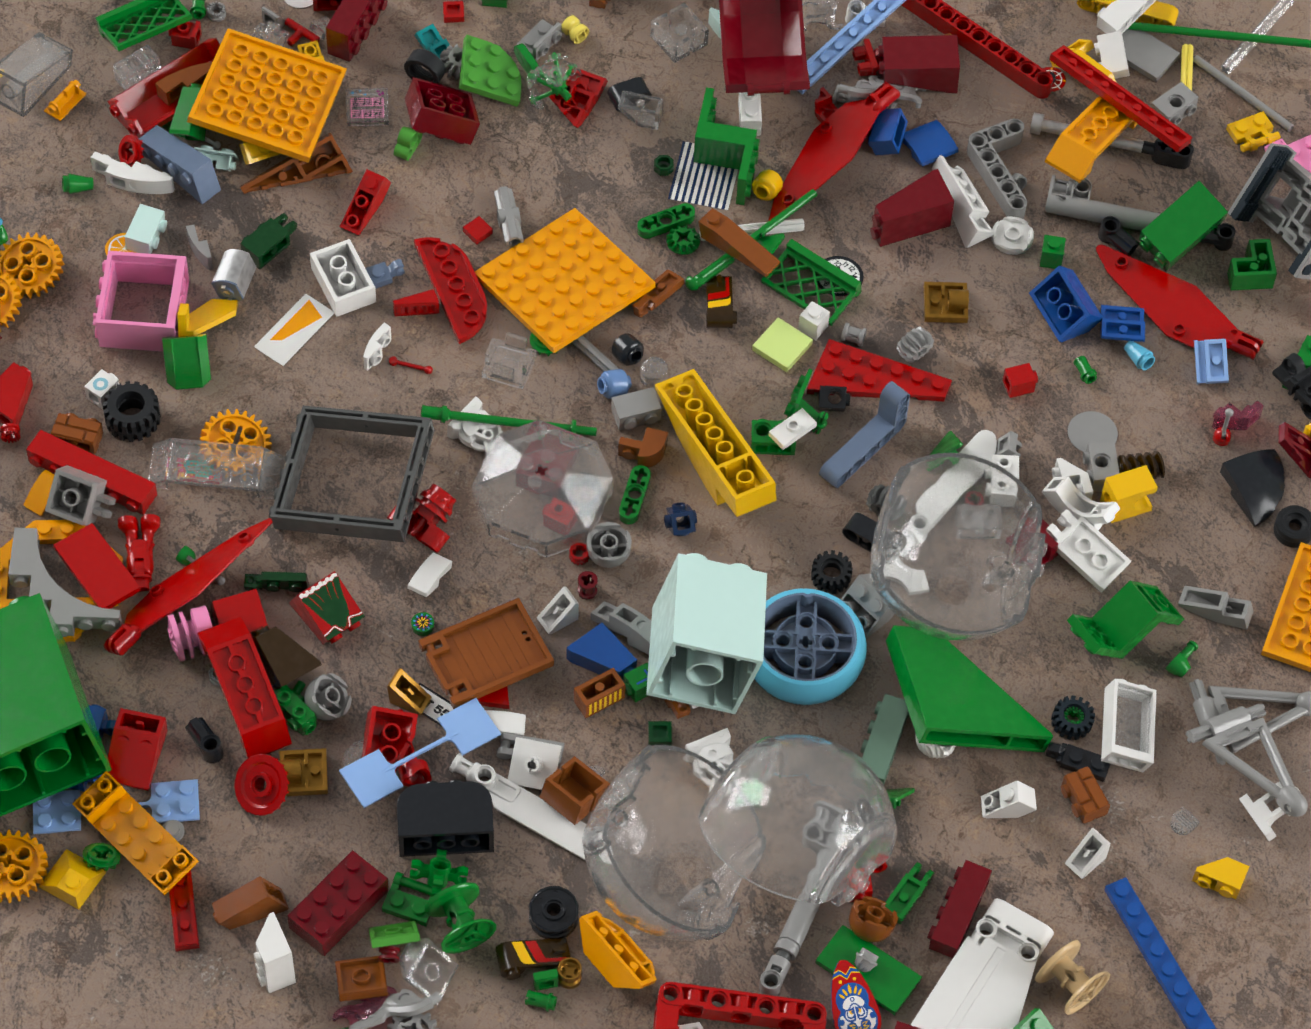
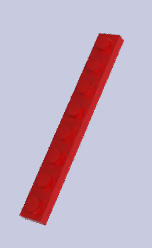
M1065 45L1051 53L1049 58L1051 62L1176 152L1181 151L1191 143L1192 136Z

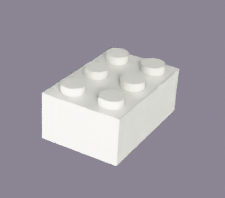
M350 239L310 253L311 269L336 317L376 302L375 286Z

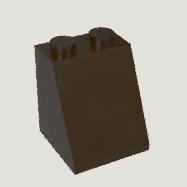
M266 625L250 632L270 683L274 685L273 688L282 687L322 665L320 660L276 626L269 628Z

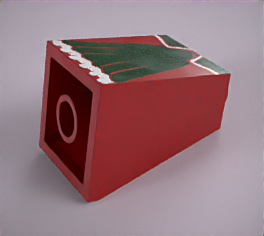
M335 571L299 593L289 602L291 607L322 644L328 641L331 644L335 643L343 637L341 633L346 629L351 632L361 626L360 620L365 617Z

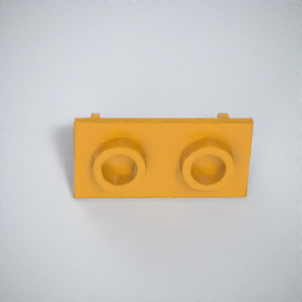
M70 81L69 85L53 101L49 102L44 112L61 121L87 93L79 88L81 86L79 81Z

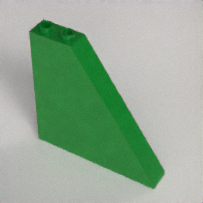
M893 625L886 639V644L919 743L1045 752L1053 738L1052 733L936 629Z

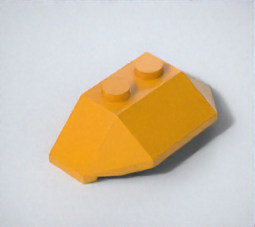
M598 911L580 917L583 953L612 987L641 989L657 981L653 963L623 928L610 919L602 917V914Z

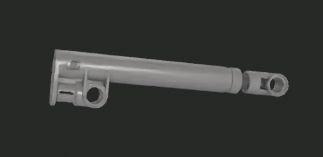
M822 801L815 804L816 813L804 827L802 845L806 850L817 854V857L773 949L776 955L771 956L765 971L761 974L760 994L779 995L783 981L791 966L789 961L795 960L859 823V819L853 813ZM809 835H815V836H817L818 838H817V839H811V838H809L808 836H809ZM770 981L775 983L776 985L770 987L767 986L765 983Z

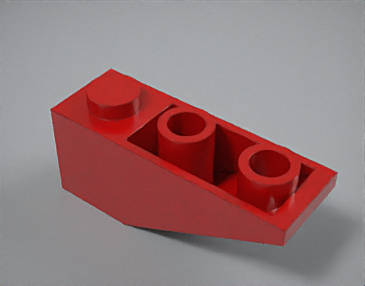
M366 169L339 227L359 236L383 202L391 182L386 177Z

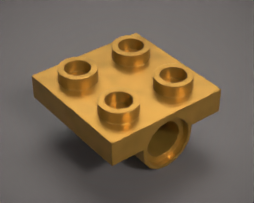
M924 282V322L968 323L969 290H967V283Z
M326 748L279 751V762L284 765L285 771L288 772L287 779L290 782L287 789L289 793L285 797L328 794Z

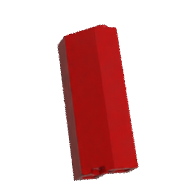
M217 38L207 39L107 101L110 105V113L119 120L131 135H136L138 138L142 137L156 125L161 127L173 120L179 99L168 106L158 97L155 83L187 67L213 62L220 47Z

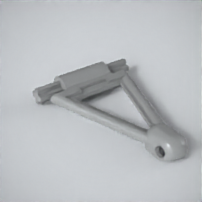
M1195 679L1194 682L1189 683L1195 700L1193 708L1200 726L1204 720L1230 711L1225 698L1294 704L1295 708L1266 723L1270 733L1302 716H1311V691L1293 693L1208 686L1211 696L1208 697L1202 680ZM1255 734L1228 745L1231 753L1234 754L1260 740V736ZM1215 755L1218 764H1226L1224 760Z
M1256 704L1248 708L1243 706L1204 720L1201 726L1186 731L1185 735L1188 737L1187 741L1189 743H1196L1206 739L1202 743L1204 747L1274 796L1278 806L1284 813L1294 817L1303 816L1308 809L1307 800L1294 786L1264 718H1260L1267 713L1264 710V704ZM1259 734L1282 788L1224 747ZM1287 804L1291 807V812L1287 809Z

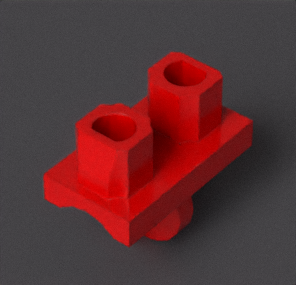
M863 39V45L853 47L852 50L854 61H865L857 65L859 77L877 75L876 72L879 70V62H882V58H878V48L873 51L870 39Z

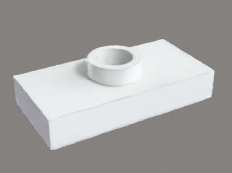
M802 408L770 430L768 436L784 450L817 426V422Z

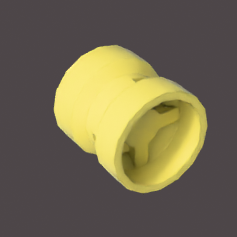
M569 16L562 23V32L565 35H569L573 43L579 44L587 38L589 29L584 24H580V20L576 16Z

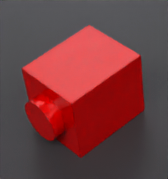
M1030 363L1005 368L1002 381L1009 398L1035 391L1038 375L1035 370H1032Z

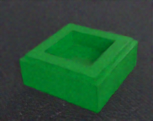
M557 969L533 973L534 990L538 991L557 987Z

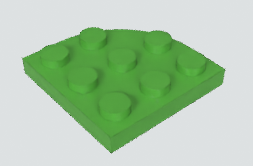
M466 35L463 39L459 89L517 107L521 97V75L513 59L497 44L470 35Z

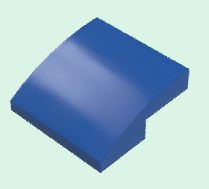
M938 120L904 133L902 142L911 150L912 158L922 167L935 162L939 155L948 157L959 152L954 140Z
M1101 305L1100 313L1103 317L1100 321L1101 339L1145 342L1144 308Z

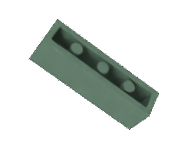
M888 694L884 695L882 702H877L874 712L877 715L876 720H871L867 731L870 734L869 740L864 739L860 751L864 753L862 759H857L853 771L857 773L856 782L880 790L884 787L909 716L905 700Z

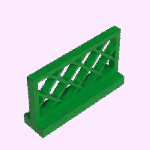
M134 0L95 17L100 35L103 38L106 37L118 52L193 19L192 14L179 0ZM162 14H169L168 17H163V16H161V15H162ZM143 22H151L150 25H142ZM125 30H132L131 33H123ZM138 31H146L142 34H137ZM119 39H127L121 43H118Z
M790 239L786 244L785 251L778 258L780 264L767 277L764 276L761 279L764 285L804 310L808 306L805 303L804 297L817 295L818 305L821 307L834 306L835 313L829 318L828 325L830 326L834 324L853 298H857L862 292L859 280L793 239ZM789 257L795 261L796 266L783 268V262ZM809 269L812 271L813 277L801 279L800 270ZM797 271L798 280H785L784 273ZM782 274L783 282L773 283L769 279L772 275ZM826 280L830 283L831 288L818 290L817 281ZM814 282L815 291L803 292L802 284ZM799 285L801 293L791 294L787 291V286ZM844 291L849 294L845 300L836 301L834 292ZM832 293V302H820L819 295Z

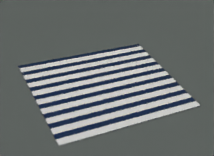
M683 141L668 199L728 210L738 169L693 162L695 143Z

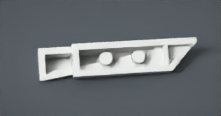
M939 155L932 166V170H939L954 199L952 218L964 246L969 248L994 234V231L984 219L989 214V210L964 169L958 165L955 168L950 167L945 157Z

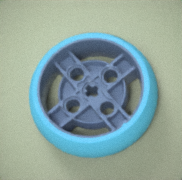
M792 589L771 597L766 601L763 663L754 679L772 696L793 704L813 705L838 697L853 685L865 664L867 643L860 620L846 603L824 591ZM791 616L780 623L776 630H766L774 622ZM827 621L834 624L843 634H836L833 627ZM802 625H807L809 628H804ZM825 646H829V647H831L832 649H826V648H824V647H825ZM766 659H774L778 667L786 674L774 668ZM834 663H845L834 673L817 678L830 670ZM801 665H807L808 668H802Z

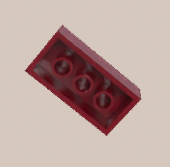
M342 0L326 26L327 53L350 62L353 56L359 53L363 40H367L372 25H376L380 12L386 9L388 0Z
M352 850L287 915L289 928L325 956L389 891L388 878Z

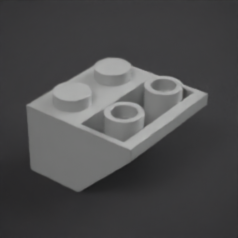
M872 573L859 574L841 598L860 620L866 638L886 624L903 603Z

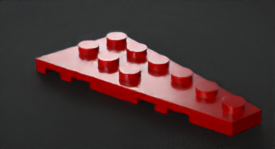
M829 339L807 387L806 394L819 392L820 385L847 387L846 393H850L852 397L880 398L884 387L893 381L908 392L910 397L917 398V400L944 402L952 380Z

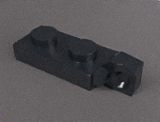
M1053 742L1049 743L1046 751V756L1056 759V763L1060 764L1061 768L1076 772L1088 766L1096 780L1105 782L1111 764L1101 761V755L1070 744L1062 743L1060 745Z

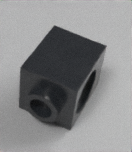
M820 385L818 410L844 412L845 407L850 406V393H846L847 387ZM833 393L838 394L841 401L838 404H832L828 396Z

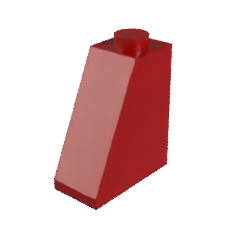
M15 362L0 375V422L2 424H20L33 387L29 369L25 366H19Z

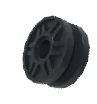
M548 886L535 893L529 903V922L533 931L545 939L568 937L578 924L579 904L575 896L568 889L560 886ZM556 910L559 914L552 916L548 912Z

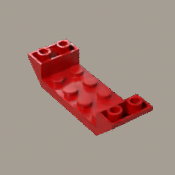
M241 616L198 632L197 635L205 655H208L241 736L240 742L247 759L257 754H269L292 745L285 717L253 638Z

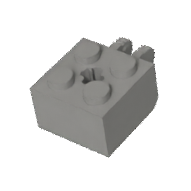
M66 465L56 469L45 511L74 523L87 526L96 522L97 515L111 518L112 512L100 507L101 502L107 505H114L116 499L104 494L107 480Z

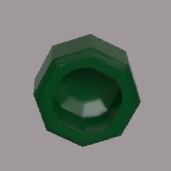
M659 155L654 159V171L660 176H668L674 171V160L668 155Z

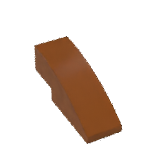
M212 62L190 66L155 83L158 97L169 106L179 99L183 87H191V84L202 85Z

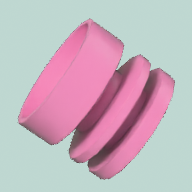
M206 605L192 608L190 612L191 620L188 621L182 611L178 612L180 623H176L173 614L167 615L168 636L172 649L178 656L179 661H185L184 650L186 649L190 658L193 659L195 656L194 647L197 646L204 656L205 652L197 633L213 627Z

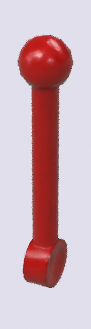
M394 356L389 358L391 366L402 365L422 370L426 374H431L433 371L431 366L424 367L399 361Z

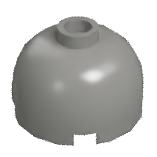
M613 522L600 523L595 526L591 533L589 532L586 547L590 559L595 564L603 568H614L624 563L629 557L632 539L630 533L621 528L620 524Z
M333 673L321 675L313 679L307 686L304 695L305 704L316 714L317 719L323 721L335 720L345 715L350 709L352 699L351 695L348 696L346 691L348 688L347 684Z

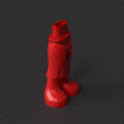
M146 514L141 517L142 539H138L139 523L136 517L125 515L118 518V528L125 534L127 541L125 544L127 550L126 569L140 586V592L149 591V583L152 582L154 571L153 548L155 546L153 538L161 523L160 517L155 514Z

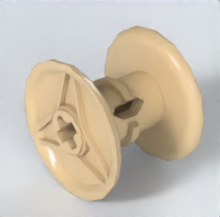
M1074 940L1058 950L1041 967L1035 977V981L1039 984L1056 977L1061 982L1060 986L1063 989L1066 987L1070 991L1072 996L1066 1003L1064 1010L1067 1015L1077 1012L1088 1004L1103 989L1111 975L1109 972L1104 971L1089 978L1084 973L1085 968L1078 966L1073 961L1081 946L1078 940Z

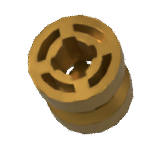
M565 958L558 965V982L565 989L578 987L582 980V965L575 958Z

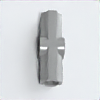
M507 186L499 187L498 190L494 191L499 228H502L506 247L512 248L518 243L524 242L520 226L519 207H516L512 189Z

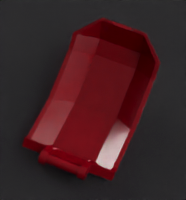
M719 0L726 93H747V96L762 93H783L787 95L793 90L810 89L802 0Z

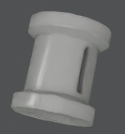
M846 322L840 341H851L862 347L867 329H859L850 326V323Z

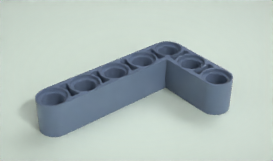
M893 381L889 382L881 392L878 414L825 462L819 471V475L835 488H839L902 429L907 419L910 394Z

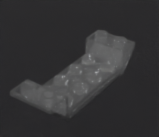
M170 438L153 444L148 480L154 482L156 488L169 489L170 483L256 491L258 498L274 499L275 489L279 488L280 472L285 468V456L262 446Z

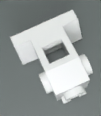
M1280 782L1276 783L1278 787L1282 788ZM1269 793L1255 802H1252L1250 797L1245 794L1239 800L1268 841H1271L1276 837L1271 825L1286 813L1280 807L1272 812L1266 804L1276 798ZM1287 804V809L1291 812V807Z

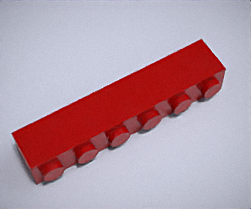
M43 430L37 433L26 449L28 461L37 468L42 467L55 474L56 469L68 465L107 480L104 494L115 498V503L125 506L131 512H138L144 515L157 496L156 484Z

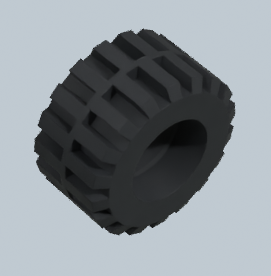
M130 381L125 382V385L120 383L116 385V389L111 388L109 390L110 395L106 394L104 397L105 402H103L104 418L108 431L112 432L115 438L119 436V440L125 441V439H128L129 442H134V439L142 441L143 437H150L151 431L155 432L157 430L161 417L158 397L155 395L152 388L149 389L146 384L141 386L140 382L136 381L134 384H130ZM130 408L141 409L135 415L122 414V412Z

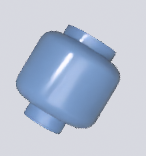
M622 369L604 371L597 381L599 392L607 399L627 394L632 385L630 376Z

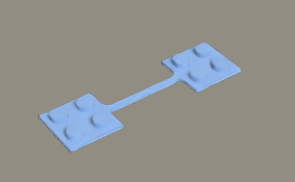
M477 698L437 718L445 730L446 736L394 764L387 762L378 749L340 769V774L363 808L403 788L404 785L396 775L395 769L434 747L450 741L455 744L463 756L501 735L500 731Z
M198 779L151 783L150 800L138 803L143 808H151L152 817L159 824L169 820H177L179 822L200 820ZM80 790L61 791L34 802L33 834L80 831L82 814L72 805L80 797Z

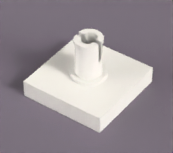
M516 737L508 780L519 786L542 790L545 779L558 770L562 746Z

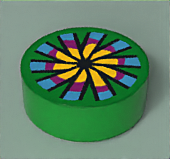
M426 612L414 615L411 620L413 632L419 636L429 635L434 630L433 617Z

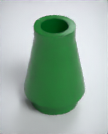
M70 173L62 176L63 192H68V195L93 190V177Z

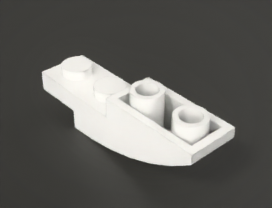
M94 152L91 156L92 169L105 175L106 183L110 186L143 194L173 193L175 190L173 177L166 172L155 170L147 164H141L136 161L130 167L127 163L118 162L106 154L102 155Z

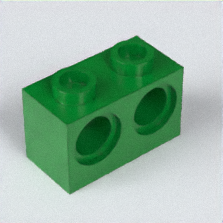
M786 419L780 421L752 420L751 449L755 454L795 455L796 441L782 450L768 436L770 430Z

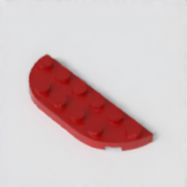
M425 237L414 239V246L458 343L461 344L468 341L481 330L485 323L487 300L467 255L457 245L442 242L440 238Z

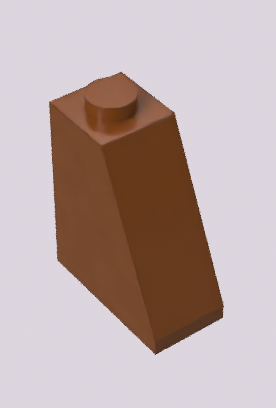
M261 876L212 903L215 911L213 917L216 923L229 930L266 918L269 913L274 912L278 914L289 909L282 889Z

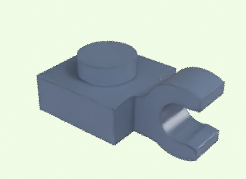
M401 259L393 261L389 266L382 262L365 268L375 289L393 283L392 277L405 274Z

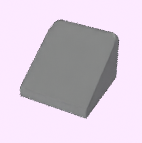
M262 7L263 22L276 31L281 30L285 26V19L268 8Z

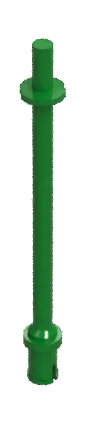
M422 405L420 417L431 418V420H440V423H445V421L451 419L569 433L570 439H574L575 434L596 436L597 431L596 427L576 425V420L574 419L571 421V424H561L451 411L444 405L442 407Z

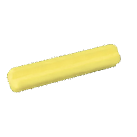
M1184 44L1181 52V82L1192 91L1193 45Z

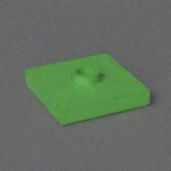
M416 921L368 928L372 948L420 941Z

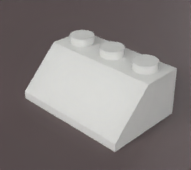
M269 913L256 941L257 952L253 954L256 961L255 966L258 972L259 983L261 987L266 986L268 993H272L296 983L291 949L275 913Z

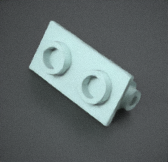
M201 145V148L194 147L195 150L210 158L212 164L213 161H217L216 169L229 172L236 169V162L233 161H239V158L233 150L222 148L221 151L213 150V147L208 145Z

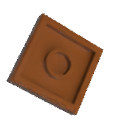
M379 956L335 961L340 1002L388 996L384 963L378 961Z

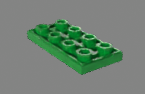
M842 925L817 957L815 963L833 975L837 963L841 960H847L856 967V952H860L862 947L879 956L876 961L878 963L877 966L871 971L859 972L868 984L876 1003L895 1016L920 983L922 976L872 943L860 939L852 930Z

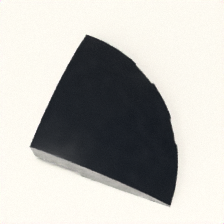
M1276 450L1255 451L1222 463L1220 473L1232 489L1230 494L1252 525L1256 527L1266 521L1274 513L1275 507L1282 499L1285 489V472Z

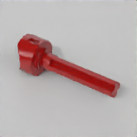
M413 743L410 744L404 758L415 752ZM416 757L398 768V776L404 786L409 787L432 781L430 770L425 760L417 759Z

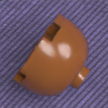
M864 896L863 900L857 901L856 899L849 915V925L854 934L860 939L872 943L881 942L889 937L895 929L898 921L896 911L891 912L885 907L886 902L880 899Z

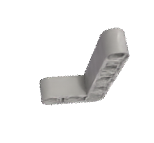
M1013 118L972 133L968 140L967 155L1006 217L1012 216L1024 219L1027 199L997 154L1022 142L1024 123L1019 119Z

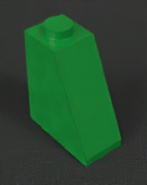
M191 84V87L182 88L170 126V134L184 140L205 142L206 128L187 122L189 113L202 87L201 84Z

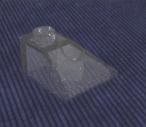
M420 938V941L407 943L399 957L403 979L424 997H429L436 991L442 997L459 966L429 938Z

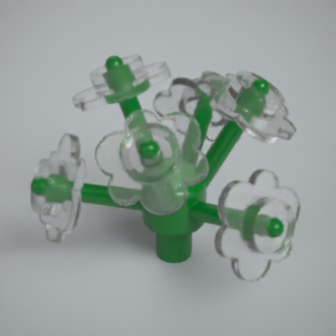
M553 52L552 55H548L549 59L545 60L544 63L554 61V65L547 66L543 64L527 74L526 81H528L527 86L529 89L535 83L551 88V91L541 95L538 94L535 87L530 90L529 100L532 106H536L538 110L544 108L542 99L550 95H561L566 102L572 98V95L566 90L568 87L566 82L568 79L577 80V77H580L582 72L577 68L576 64L563 61L561 66H559L558 60L567 58V55L561 57V53Z

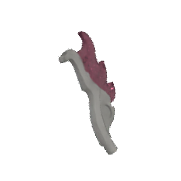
M387 986L388 996L360 999L364 1001L361 1004L343 1006L335 1011L332 1020L335 1022L339 1018H346L350 1023L349 1029H368L384 1023L390 1016H414L434 1008L433 1005L442 1000V997L436 991L429 997L420 998L408 989H402L400 993H397L396 989Z

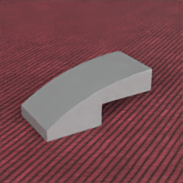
M195 225L186 226L188 242L194 255L204 267L212 270V257L208 241H198Z

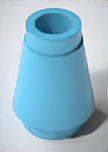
M1129 341L1124 346V350L1138 369L1147 370L1154 364L1155 357L1150 350L1134 341Z

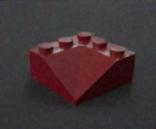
M413 77L405 96L412 129L418 133L433 134L440 139H451L458 144L465 143L471 145L480 125L472 93Z

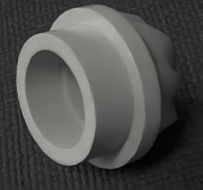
M862 947L860 952H856L855 965L859 971L869 972L877 966L878 963L876 961L879 956Z

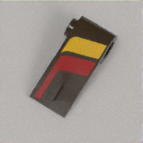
M718 274L706 282V328H733V324H737V311H733L732 276H721Z
M566 938L507 941L497 945L495 948L501 976L508 980L518 979L526 968L558 967L563 959L571 957Z

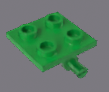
M809 368L805 376L801 374L791 394V400L785 409L784 415H787V418L803 408L817 422V426L812 429V432L815 433L816 431V434H819L821 429L826 427L829 415L827 412L824 415L825 411L819 414L802 398L813 371Z

